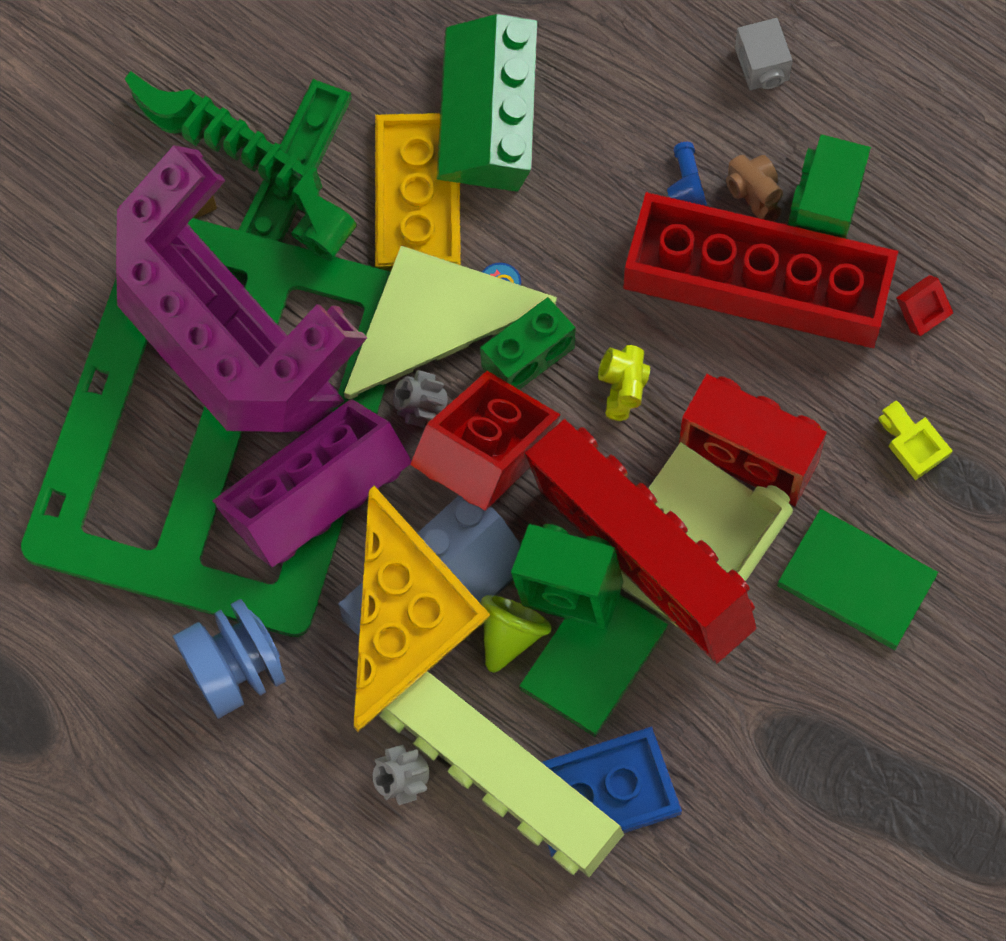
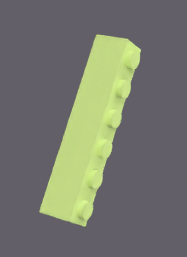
M429 672L418 679L379 715L396 732L400 733L405 727L416 736L417 739L413 742V745L429 759L434 761L439 755L448 762L451 767L447 772L462 786L469 789L472 784H475L485 792L486 795L482 801L499 816L504 817L509 812L518 819L521 824L517 829L532 843L539 846L544 840L557 852L552 858L572 875L579 869L590 877L624 836L619 824Z

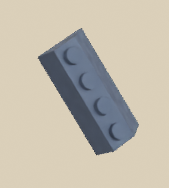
M459 495L417 532L479 603L486 595H498L513 581L511 570L521 544L503 518L491 506L484 511L480 507L468 503ZM363 582L339 603L342 620L358 636L360 632Z

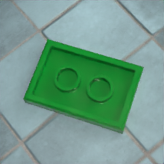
M820 509L780 577L777 586L896 650L939 572Z
M619 594L607 630L565 618L519 685V689L593 737H596L668 629V624Z

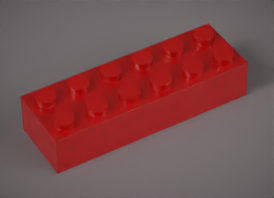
M645 192L625 265L623 289L874 349L883 319L898 251Z
M563 419L525 452L541 494L585 537L597 536L605 539L615 547L621 572L702 651L718 664L757 629L752 612L755 606L747 594L750 590L748 584L735 570L731 569L727 573L717 563L719 559L707 543L703 540L695 543L686 534L688 532L686 525L674 512L669 511L665 514L657 507L658 501L643 483L640 482L635 486L626 477L628 475L627 470L615 456L610 454L608 457H605L597 450L599 447L598 443L585 428L580 427L576 430L566 419Z

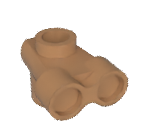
M739 155L729 162L728 177L726 178L727 187L732 196L736 199L743 197L752 207L751 210L757 218L775 222L781 215L782 210L777 204L783 196V190L777 185L778 175L773 163L765 155H760L752 160H749L745 155Z

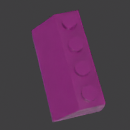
M350 399L212 501L253 553L269 566L274 567L276 564L290 559L297 549L311 538L325 533L332 523L347 511L361 506L366 501L369 490L373 486L378 489L382 485L396 480L400 476L401 471L411 464V459L389 421Z

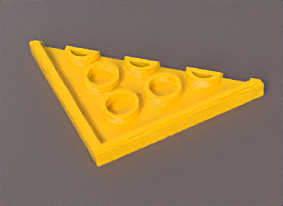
M375 486L369 490L353 725L357 732L364 728L490 617L487 610Z

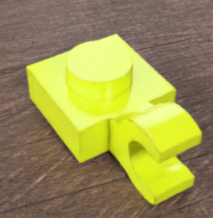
M894 401L882 410L883 415L878 418L880 423L890 434L896 436L888 447L915 481L951 455L952 449L926 417L915 424L898 401Z

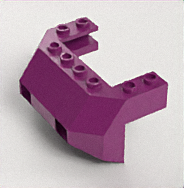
M173 145L117 209V306L226 431H307L345 401L328 380L365 342L367 337L363 332L357 331L343 315L345 312L339 306H331L325 311L321 305L317 304L287 336L188 225V222L226 180L212 170L203 160V155L199 150Z

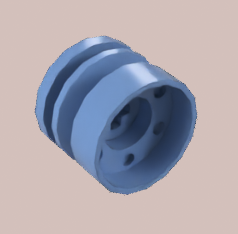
M242 599L230 604L239 623L231 626L222 610L214 613L220 631L219 634L212 637L201 623L196 622L172 636L217 719L244 705L238 684L247 681L260 696L266 693L258 673L265 670L276 687L286 682L281 669L280 655L260 618L247 608Z

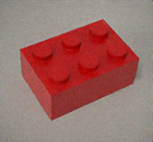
M486 371L426 424L410 465L424 473L432 481L439 482L462 496L468 503L486 511L530 468L525 452L557 425L561 414L491 372Z
M706 373L682 417L679 444L680 442L724 472L754 487L767 488L768 485L778 487L789 496V504L796 507L819 464L827 432L822 430L820 425L809 417L803 415L795 417L781 410L779 404L768 397L758 396L756 398L742 391L740 386L733 380L722 376L715 378Z

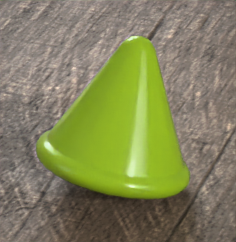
M486 595L481 599L480 604L490 614V617L483 623L485 665L490 672L500 671L542 636L548 635L551 631V625L546 618L533 609L522 606L521 603L497 595Z

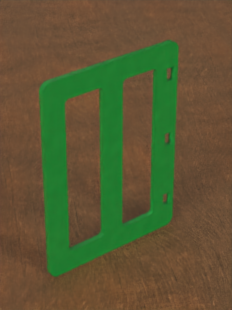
M195 218L188 222L193 231L229 271L243 274L247 277L245 289L278 326L289 293L293 290H302L363 308L364 314L358 332H363L365 336L367 335L391 273L390 271L338 257L328 261L320 258L309 249ZM115 279L21 542L24 558L32 565L214 615L218 610H222L228 620L236 622L238 621L230 604L242 599L247 608L260 618L268 631L289 637L304 635L312 625L347 512L335 520L325 533L311 538L300 546L296 553L283 563L279 578L273 584H266L203 566L200 562L217 512V507L212 500L224 491L243 431H226L205 406L157 547L153 550H144L87 534L82 530L148 341L117 306V281ZM362 345L349 358L338 393L345 401L333 411L350 400L344 397V391ZM96 370L108 375L102 395L88 392ZM380 384L359 393L358 397L353 398V400L378 415L387 384ZM52 492L66 496L58 518L44 515Z

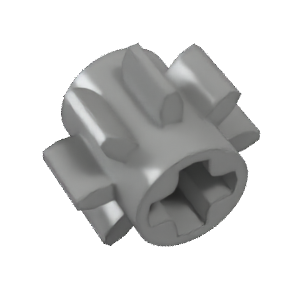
M417 370L415 378L406 376L400 380L393 394V403L395 408L398 409L397 415L404 416L405 423L424 427L426 420H432L447 406L448 397L445 389H443L444 383L435 381L434 374Z
M404 745L385 749L386 756L375 759L377 765L373 770V783L376 790L384 796L385 800L396 797L397 803L402 805L417 800L416 794L427 791L425 784L429 779V767L426 760L418 754L417 749L406 752Z

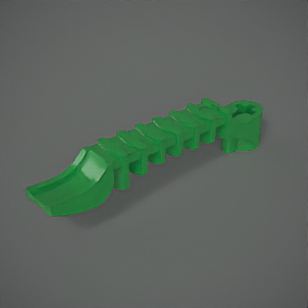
M132 71L129 72L125 77V81L138 107L153 124L167 133L176 134L182 132L185 140L195 147L204 137V142L212 150L218 152L223 146L226 154L232 159L238 161L241 157L242 163L249 170L255 172L258 169L260 177L267 183L272 185L275 181L277 189L287 197L292 194L298 209L305 212V215L291 235L320 258L328 261L334 259L357 227V224L343 209L320 197L319 191L323 186L316 168L312 166L307 168L302 164L298 156L294 154L289 156L284 152L280 144L276 142L274 145L271 144L260 131L253 132L245 121L241 119L237 121L227 109L216 107L209 97L204 96L202 98L191 89L178 92L162 91L151 86Z

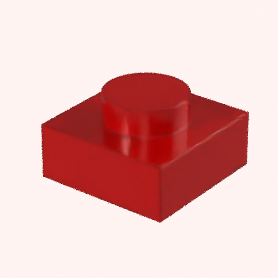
M928 275L896 297L911 333L917 336H922L954 314L939 278Z

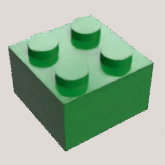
M821 134L816 150L812 148L807 150L800 184L797 185L793 197L788 225L847 239L871 147Z
M533 524L528 525L511 570L522 606L607 630L624 583L616 549L608 541L597 536H587L584 539L569 535L565 529L553 524H544L543 527Z

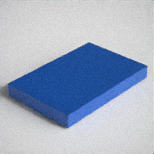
M652 726L541 762L619 824L623 833L682 814ZM547 844L550 855L553 857L557 851Z

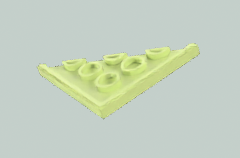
M401 246L367 332V339L362 345L344 391V397L347 399L358 397L359 393L377 385H384L413 372V369L435 359L440 360L469 347V344L491 334L494 336L547 297L556 305L557 297Z

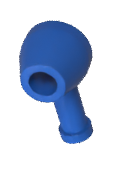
M691 142L678 143L673 151L675 157L678 158L682 178L667 188L668 196L707 206L694 157V145Z

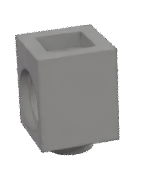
M778 18L738 27L735 50L749 90L761 87L763 89H772L780 86L784 81H788L793 60Z

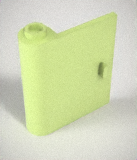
M681 442L648 488L658 501L657 507L665 514L669 511L674 512L688 529L686 534L695 543L699 540L707 543L716 553L719 559L717 563L727 573L731 569L735 570L745 581L749 578L793 513V509L789 504V496L778 487L768 485L767 488L759 486L752 491ZM622 573L624 583L621 589L677 626Z

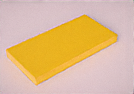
M440 113L375 115L376 268L391 272L401 246L461 265L460 183L437 180Z

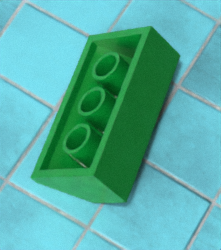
M494 14L446 27L437 180L516 192L520 190L531 171L537 20Z

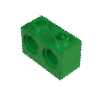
M547 297L480 347L481 367L485 372H491L520 390L575 348L576 327L552 300Z

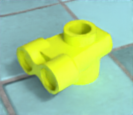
M626 345L622 351L610 347L601 360L598 379L612 384L610 396L607 397L605 412L606 416L611 420H626L629 418L630 409L641 405L643 388L650 375V366L643 363L644 350L640 347Z

